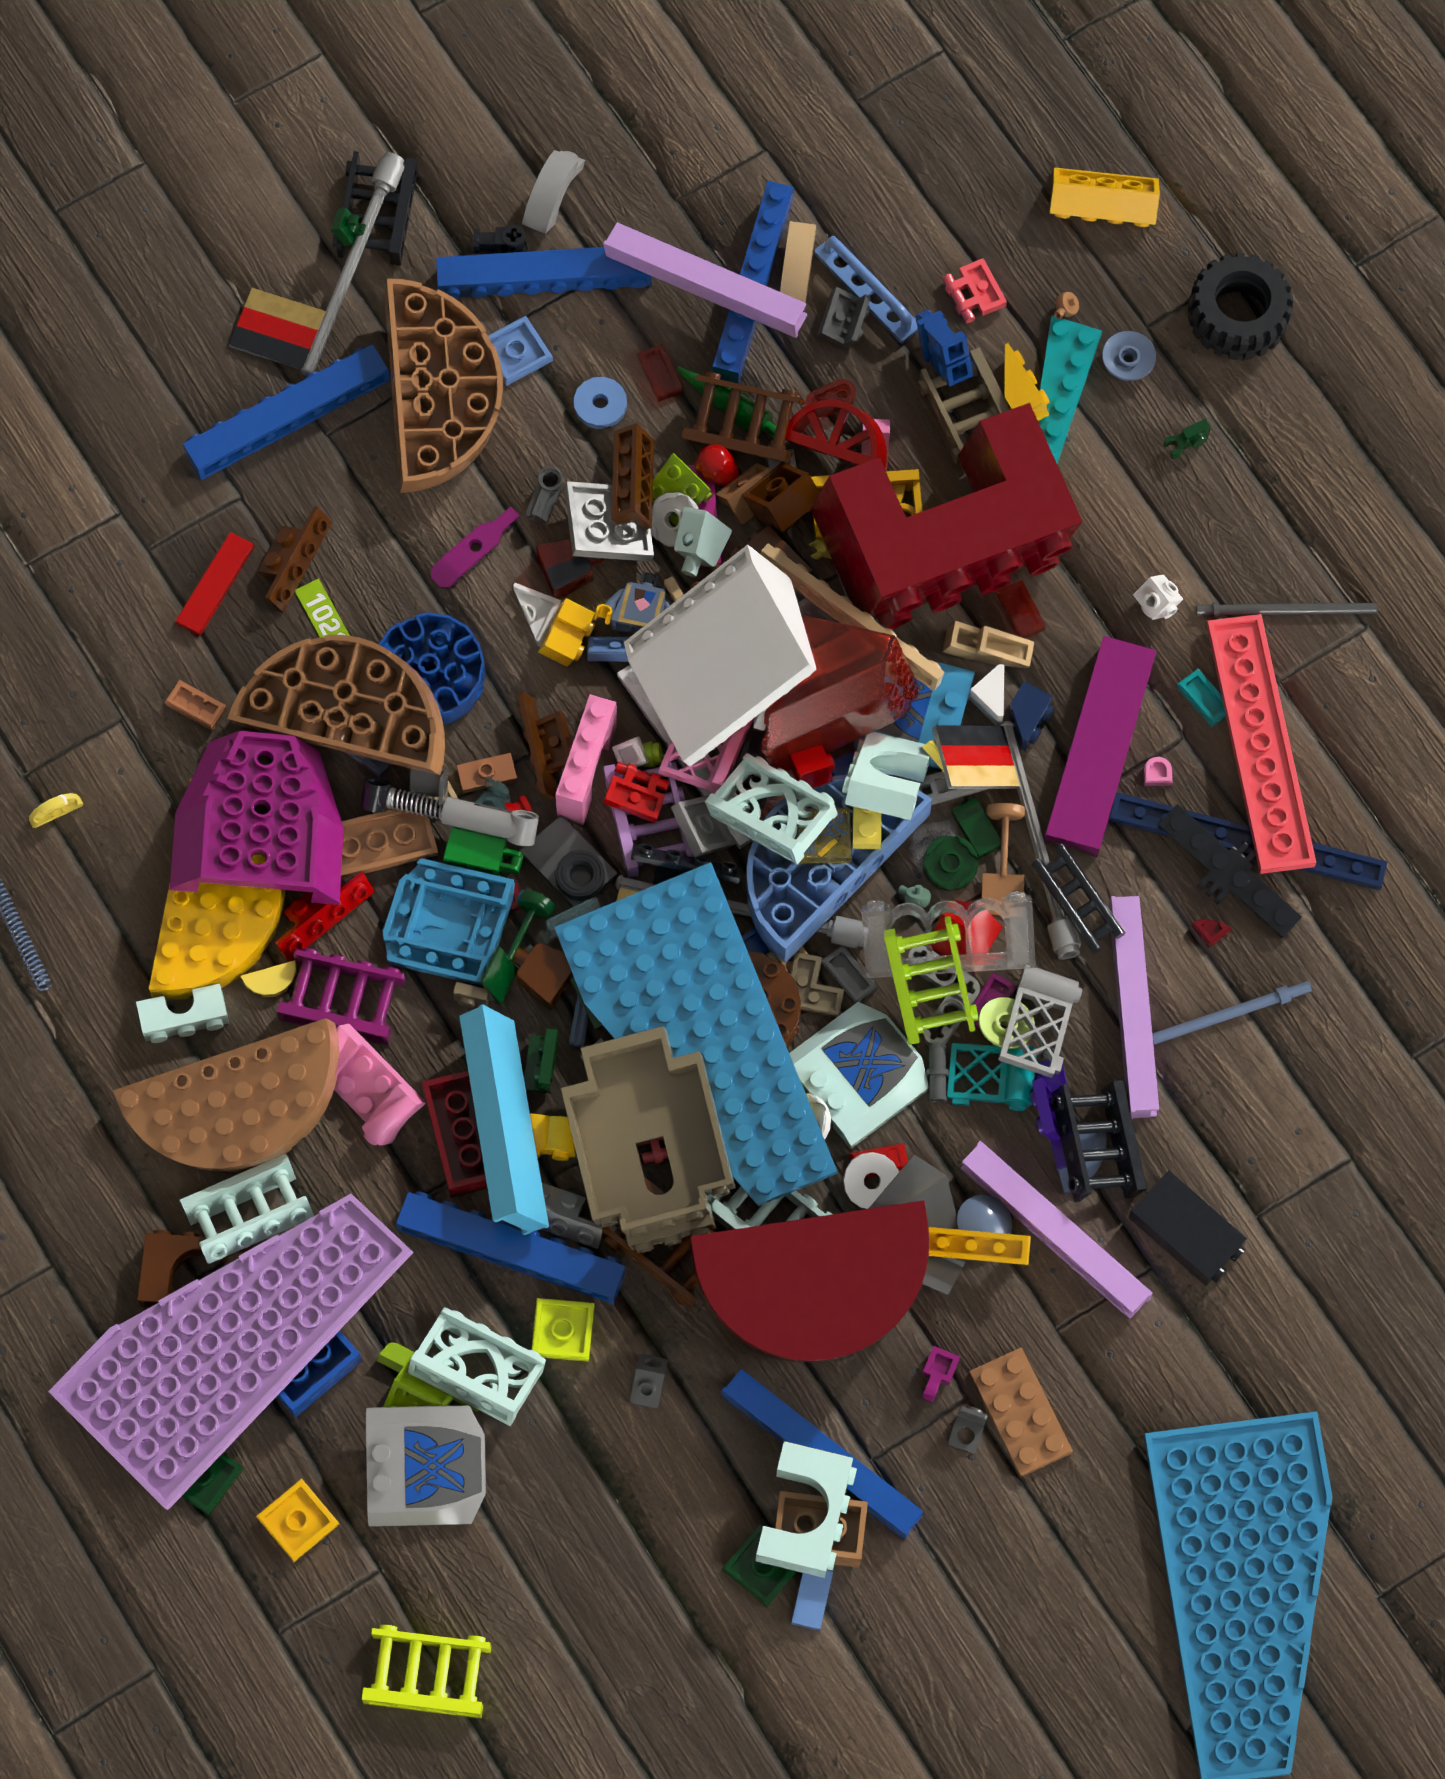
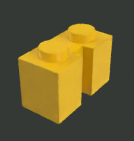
M565 598L554 615L538 653L566 667L574 660L578 661L584 650V646L581 645L584 636L588 638L595 626V623L591 622L595 612Z

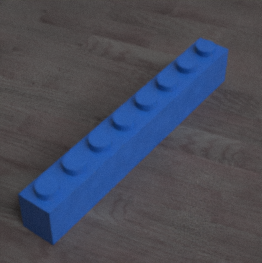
M767 181L740 272L741 276L767 287L792 206L793 186ZM730 309L713 363L712 373L720 374V380L739 384L757 321Z
M604 247L436 257L438 289L455 299L468 296L483 298L486 295L506 297L516 293L535 295L539 292L548 291L563 293L566 290L587 292L597 288L615 290L619 287L643 288L646 285H652L651 275L606 257Z
M373 344L368 347H360L349 357L333 361L328 368L320 372L310 373L305 380L286 386L280 393L272 397L267 396L261 399L257 405L250 409H242L229 420L215 423L210 430L202 434L192 435L183 443L185 454L200 480H203L389 382V370Z
M419 1191L416 1194L407 1193L396 1222L397 1230L613 1305L625 1276V1266L621 1265L622 1262L614 1257L606 1256L605 1259L597 1257L590 1249L578 1247L577 1250L568 1247L567 1242L558 1238H551V1240L542 1238L537 1231L523 1235L521 1230L513 1228V1225L506 1221L494 1222L486 1219V1215L479 1211L470 1210V1212L460 1210L457 1204L450 1201H443V1203L433 1201L432 1196Z

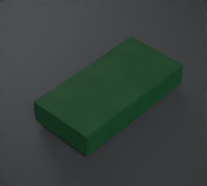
M976 798L952 809L951 814L968 842L976 850L978 859L1001 848V838Z

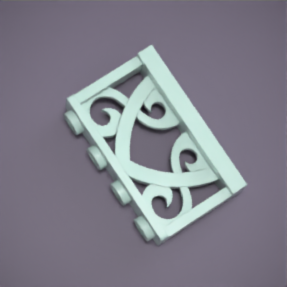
M748 753L744 755L743 761L715 794L711 793L705 800L711 817L797 865L804 858L803 853L831 819L838 815L834 805L835 801L830 795L813 790L805 781H797L791 778L785 770L781 768L775 769L759 756L753 757ZM753 774L761 779L757 783L752 782L750 779V790H746L743 787V782L749 775ZM738 789L740 794L728 801ZM771 796H785L788 805V816L776 815L764 821L759 820L761 810L757 802L758 799ZM748 803H751L754 807L751 813L744 811L745 809H750ZM808 806L819 811L812 820H799V817L807 818L812 815V812L805 811ZM780 823L781 828L777 830L773 825ZM798 827L805 828L795 840Z
M444 1307L419 1349L412 1356L408 1374L511 1426L518 1411L543 1373L546 1360L536 1351L527 1350L519 1346L511 1338L502 1337L490 1331L487 1326L465 1318L460 1312ZM444 1330L460 1336V1338L455 1339L449 1335L450 1347H447L441 1339V1333ZM435 1343L441 1352L431 1358L427 1356V1353ZM471 1353H487L494 1365L496 1375L483 1374L475 1379L466 1376V1366L460 1356ZM450 1360H453L457 1364L459 1368L458 1371L449 1367L454 1366V1363ZM512 1365H516L528 1372V1376L521 1380L508 1378V1376L514 1377L521 1373V1370H514ZM490 1382V1386L492 1387V1389L483 1385L482 1383ZM508 1386L521 1388L514 1400L507 1397Z

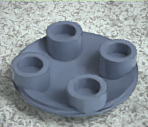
M977 1195L967 1199L960 1206L957 1214L958 1230L1011 1234L1012 1218L1006 1206L998 1199L988 1195Z

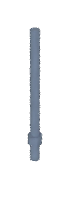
M1309 981L1291 987L1285 985L1276 988L1275 992L1152 1033L1153 1045L1276 1003L1282 1005L1291 1002L1292 998L1311 992V985Z

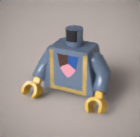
M646 572L643 573L640 584L628 582L625 589H619L604 604L598 605L594 620L604 618L605 624L608 625L611 619L612 630L633 635L673 603L670 599L666 598V591L664 589L656 588L659 577L653 573Z

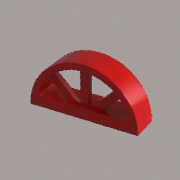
M839 400L814 402L799 410L789 420L785 440L790 443L854 465H860L880 457L884 468H886L887 447L880 427L871 416L849 403ZM831 412H839L828 442L818 417ZM852 413L859 418L866 430L838 444L848 415ZM810 423L817 439L802 434V431ZM870 439L871 457L849 450Z

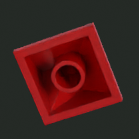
M953 900L941 914L934 931L946 929L945 917H951L952 925L958 924L961 940L956 941L961 966L976 974L1003 926L981 904ZM949 940L926 946L943 957L953 956Z

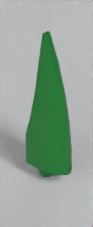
M678 366L677 371L703 394L705 383L695 380L696 374H701ZM716 385L712 403L725 414L731 389ZM741 394L734 423L748 432L755 402ZM764 409L758 438L763 431L773 437L775 435L777 426L771 423L773 414L767 409Z

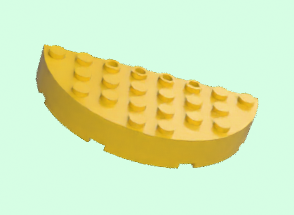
M262 855L251 857L252 862L261 865L266 862ZM199 882L198 893L168 889L149 985L152 998L164 996L165 1000L188 999L190 996H193L192 989L219 983L221 988L246 973L261 958V954L275 937L284 910L285 890Z

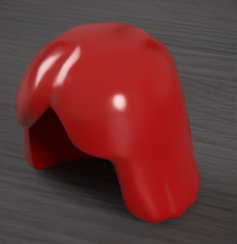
M708 445L701 450L696 458V471L700 472L709 483H714L724 488L738 477L739 468L737 462L727 448L722 445Z

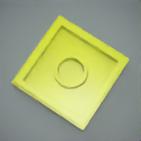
M537 1298L532 1350L539 1353L543 1358L589 1362L595 1304Z

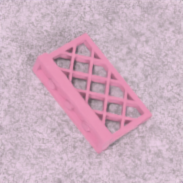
M754 718L724 741L723 746L721 743L717 746L720 752L719 755L709 759L705 755L702 758L703 761L693 764L691 767L683 762L685 768L680 770L667 767L670 761L678 758L681 759L678 751L673 753L676 748L671 740L658 774L709 790L715 794L732 774ZM707 767L711 774L709 780L697 777L694 771Z

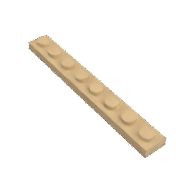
M767 544L761 550L760 555L791 578L794 590L932 691L938 688L944 671L941 670V667L935 661L923 657L913 645L901 641L891 629L884 628L875 622L869 613L862 612L853 606L847 597L838 595L825 581L816 579L803 565L796 564L790 560L781 549Z

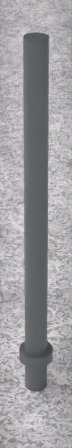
M1212 602V605H1196V616H1212V618H1219V616L1377 613V603L1219 605V602Z

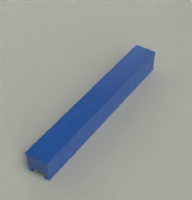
M740 1369L727 1387L722 1389V1397L781 1444L785 1441L853 1458L852 1467L857 1468L853 1486L847 1484L845 1494L853 1500L868 1502L867 1511L902 1539H907L910 1531L922 1517L923 1511L742 1369Z

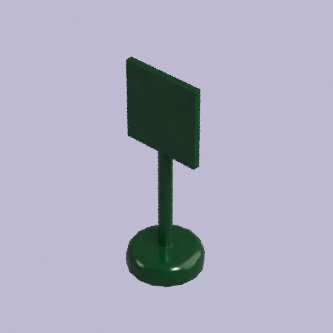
M522 890L519 892L517 903L527 915L508 954L500 946H497L480 981L500 1005L518 971L512 960L533 916L548 918L555 910L554 903L536 891Z

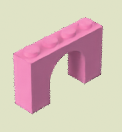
M589 695L555 794L557 818L562 815L568 821L581 825L585 823L592 802V782L602 749L609 751L617 728V706L615 701Z

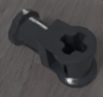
M519 225L496 227L495 232H480L479 229H475L473 239L474 253H479L480 250L496 251V254L514 253L513 247H515L516 252H527L525 231Z

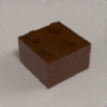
M781 462L744 492L742 496L758 521L783 532L793 527L796 521L805 513L811 512L810 509L820 492L809 473Z

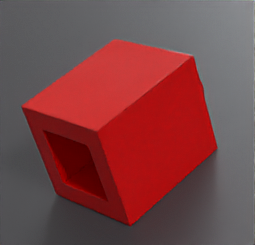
M822 744L790 754L791 771L795 780H803L812 788L833 782L832 770L835 769V763L830 753L826 754Z

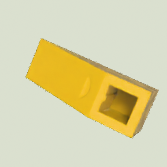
M1009 343L1005 344V400L1010 410L1030 403L1037 420L1040 421L1049 416L1047 404L1050 401L1043 389L1038 391L1035 386L1037 380L1030 369L1026 371L1023 367L1025 362L1018 350L1013 351Z

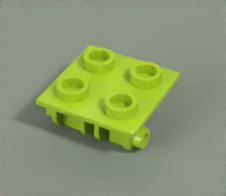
M673 453L653 479V502L665 493L679 492L689 496L697 504V507L702 501L708 502L713 496L710 493L711 489ZM675 512L671 513L669 520L677 526L679 517Z

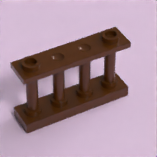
M705 371L704 376L696 374L695 380L705 383L696 425L693 424L692 429H683V439L707 445L718 444L729 450L786 463L791 462L792 452L785 451L786 445H784L793 403L804 405L805 400L797 397L798 392L782 389V393L741 385L720 380V374ZM716 385L731 389L722 430L718 431V435L708 433L709 428L706 427ZM741 391L757 394L748 435L744 436L743 441L733 439L734 433H732ZM767 397L783 400L774 440L770 442L769 447L759 445L760 439H758Z
M645 1178L647 1189L655 1195L665 1194ZM621 1225L614 1232L608 1227L602 1229V1237L605 1238L603 1243L614 1252L620 1250L669 1289L671 1291L670 1296L680 1305L686 1303L690 1307L693 1306L695 1296L690 1292L698 1283L695 1270L691 1272L681 1285L668 1275L689 1250L690 1237L693 1235L684 1237L682 1242L657 1267L646 1258L650 1251L637 1253V1250H631L628 1243L623 1240L626 1235L623 1233Z

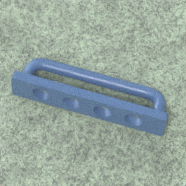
M835 236L827 238L824 243L815 249V256L854 296L860 298L865 294L869 296L877 294L883 300L880 304H874L869 301V312L899 343L904 344L918 332L916 319ZM841 257L848 265L843 268L837 267L834 264V260ZM859 275L865 284L862 286L854 285L851 279ZM890 312H895L900 321L891 322L887 319V315Z

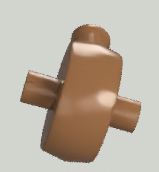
M1063 292L1057 296L1055 301L1057 311L1054 313L1057 319L1071 317L1078 312L1079 302L1073 293Z

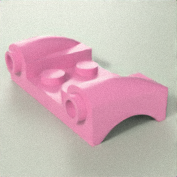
M350 1024L339 1025L336 1029L340 1053L336 1072L337 1081L334 1090L366 1122L362 1126L365 1132L363 1135L370 1144L383 1146L393 1143L401 1127L415 1112L424 1106L426 1101Z

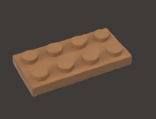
M390 809L386 812H378L341 821L344 828L341 879L356 876L360 872L365 874L418 861L421 858L426 859L438 856L430 819L425 815L421 816L420 814L416 815V813L412 814L411 812L407 813L406 811L402 812V810Z
M1022 1347L969 1371V1375L1019 1477L1072 1454L1073 1450Z

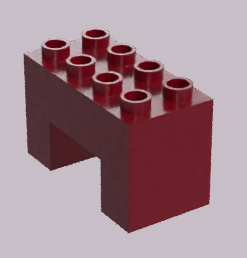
M1030 403L979 421L958 454L974 493L909 517L905 516L880 457L828 477L810 510L853 606L862 612L869 613L874 619L877 618L882 627L893 630L910 622L913 619L910 612L921 605L928 603L931 612L938 613L962 601L960 593L972 586L978 585L982 595L989 594L1010 584L1009 574L1016 572L1020 568L1026 566L1030 576H1037L1050 571L1061 563L1058 556L1073 548L1070 538L1082 524V519Z

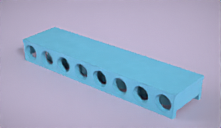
M482 1004L478 1008L459 1017L492 1218L494 1222L503 1220L521 1228L523 1235H527L539 1229L548 1228L549 1223L514 1020Z

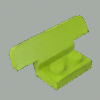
M389 1343L379 1354L378 1362L399 1372L383 1407L449 1406L452 1400L468 1405L408 1374L410 1360L415 1352L397 1343ZM470 1406L472 1410L476 1412L479 1411L478 1409Z

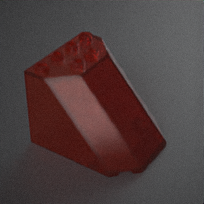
M802 615L817 670L793 687L787 694L772 703L765 711L764 724H766L767 730L762 740V751L766 755L770 766L775 769L781 768L788 772L791 770L790 754L821 744L827 754L895 722L910 710L912 702L918 698L920 687L895 635Z

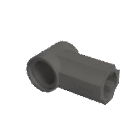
M553 467L545 468L538 476L537 486L525 513V517L532 522L540 525L548 524L556 501L563 491V478L558 469ZM552 479L557 481V484L554 487H547L544 485V482Z

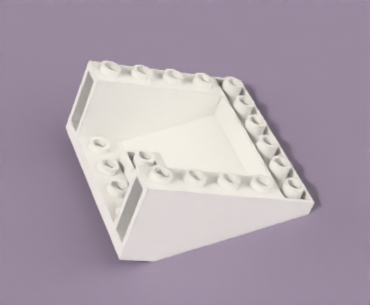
M749 545L742 548L624 642L631 667L682 761L690 767L817 670L791 578Z

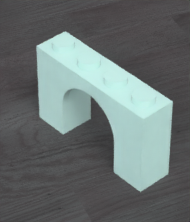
M868 730L865 740H859L857 752L855 751L848 776H846L842 793L847 794L845 804L911 820L920 783L889 775L924 782L930 762L929 754L922 747L925 744Z
M784 1441L776 1477L805 1483L816 1488L826 1501L828 1513L823 1523L808 1533L796 1534L763 1526L756 1553L757 1562L825 1578L827 1569L833 1571L837 1553L831 1552L834 1541L840 1542L843 1524H838L840 1513H847L850 1496H846L845 1492L847 1484L853 1486L857 1468L852 1467L853 1458Z

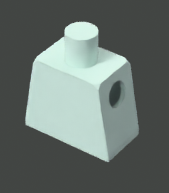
M684 507L674 549L685 558L681 572L690 577L697 576L700 565L707 567L716 566L732 532L729 527L708 511Z

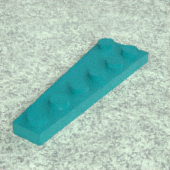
M1052 315L1040 390H1044L1050 401L1047 404L1049 416L1038 422L1058 464L1102 336V330L1063 318L1057 319Z

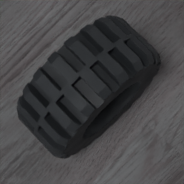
M1236 253L1235 257L1227 254L1221 256L1219 262L1212 260L1207 264V268L1200 271L1197 280L1194 281L1188 304L1189 325L1193 327V334L1197 339L1202 338L1201 344L1206 349L1211 347L1215 349L1214 354L1218 356L1226 354L1229 355V359L1237 360L1238 356H1243L1244 360L1252 359L1254 354H1257L1259 357L1266 354L1268 348H1275L1279 340L1283 338L1292 313L1293 294L1290 293L1291 286L1289 281H1283L1285 274L1279 268L1273 269V263L1266 259L1263 262L1259 260L1260 256L1254 254L1251 257H1245V253ZM1229 292H1244L1252 295L1261 303L1265 314L1253 321H1236L1221 312L1217 306L1216 299Z

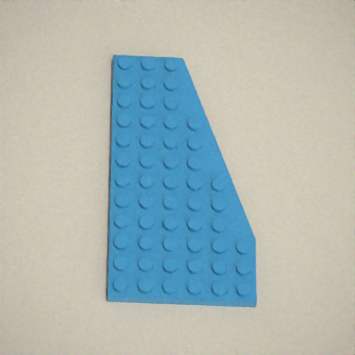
M711 862L554 927L584 1004L614 1039L664 1026L668 1033L674 1058L700 1051L704 1059L732 1175L758 1206L838 1174Z
M1318 1412L1145 1433L1144 1441L1200 1779H1263L1290 1775L1324 1558L1330 1506L1332 1504V1491Z

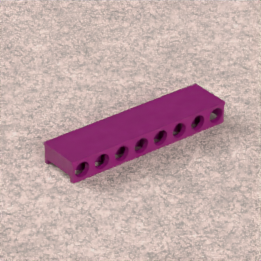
M1103 636L1046 831L1045 843L1064 844L1071 848L1092 853V856L1098 857L1157 650Z

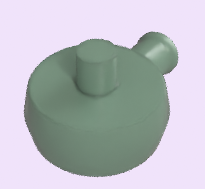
M901 885L898 888V893L905 897V903L913 907V909L919 910L929 905L931 900L930 892L921 885L910 888Z

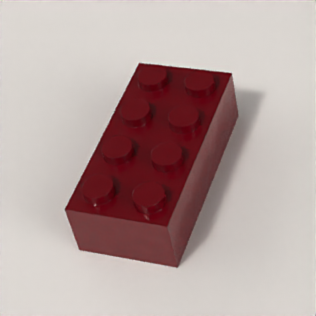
M468 1070L423 1081V1091L450 1198L488 1189Z

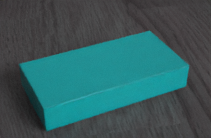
M1196 669L1177 684L1176 688L1211 727L1226 717L1221 693L1199 669Z

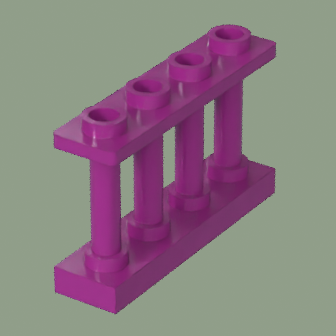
M303 948V950L295 949L294 959L296 963L301 964L292 999L288 1003L281 1001L277 1010L279 1020L304 1026L327 1018L335 1023L336 1028L339 1025L350 1024L365 1040L389 1045L391 1030L389 1026H386L385 1018L394 986H405L404 974L393 967L380 969L373 967V964L360 960L354 963L346 961L345 957L331 954L328 957L319 955L318 951L310 948ZM312 967L329 970L319 1007H315V1009L304 1007V1004H302ZM340 973L356 977L347 1011L342 1016L333 1014L330 1010ZM367 979L383 983L374 1019H371L370 1022L359 1020L357 1016Z

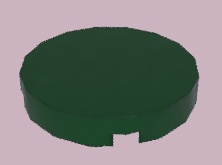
M941 836L934 840L924 853L922 862L924 874L929 882L939 889L946 891L960 890L969 885L977 874V852L972 844L963 837Z

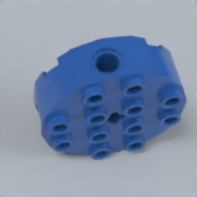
M428 612L415 615V618L406 619L402 623L398 622L389 628L378 644L404 660L422 677L438 704L443 725L453 723L471 711L483 692L486 672L480 644L468 626L449 615Z

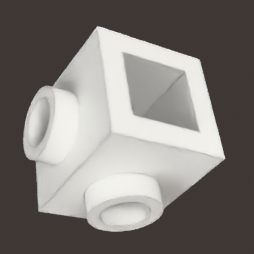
M1164 574L1150 577L1133 594L1140 603L1144 614L1152 620L1163 617L1168 619L1177 612L1178 608L1176 606L1183 600L1178 593L1176 585L1168 581Z

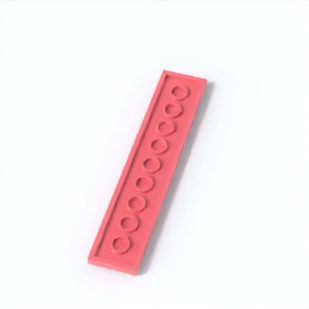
M1262 615L1209 620L1206 626L1259 872L1264 874L1315 867V854Z

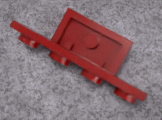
M363 872L358 873L340 888L339 905L311 903L312 892H306L283 911L287 920L294 927L275 943L288 962L294 959L295 949L303 950V948L309 947L375 892Z

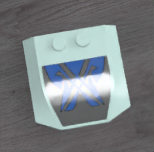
M860 1002L854 1004L789 1053L803 1088L808 1094H813L825 1102L829 1108L833 1128L850 1149L929 1089L923 1059L912 1045L908 1044L906 1037L886 1014Z

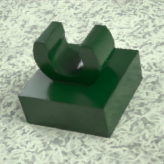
M346 207L337 209L331 231L344 246H350L354 244L356 236L364 234L366 224H360L358 222L359 216L352 215Z

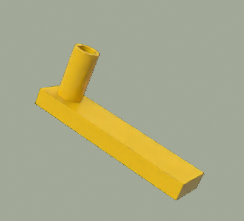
M929 1227V1256L1028 1265L1031 1236Z

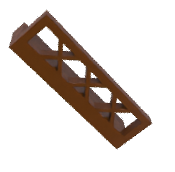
M638 423L614 431L611 520L618 525L634 519L644 530L652 528L654 439Z

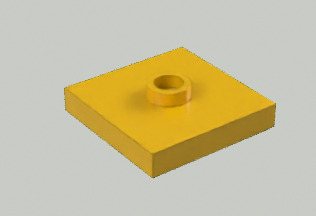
M300 1479L256 1516L293 1562L298 1560L339 1525V1522L303 1479Z

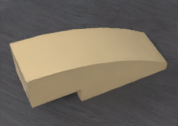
M790 221L780 292L806 303L816 225Z
M954 621L947 627L942 652L993 665L1002 664L1008 667L1029 668L1034 641L988 626H983L979 629Z

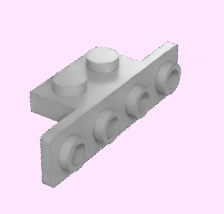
M542 1183L549 1227L542 1228L541 1230L596 1249L599 1248L604 1227L579 1217L586 1198Z

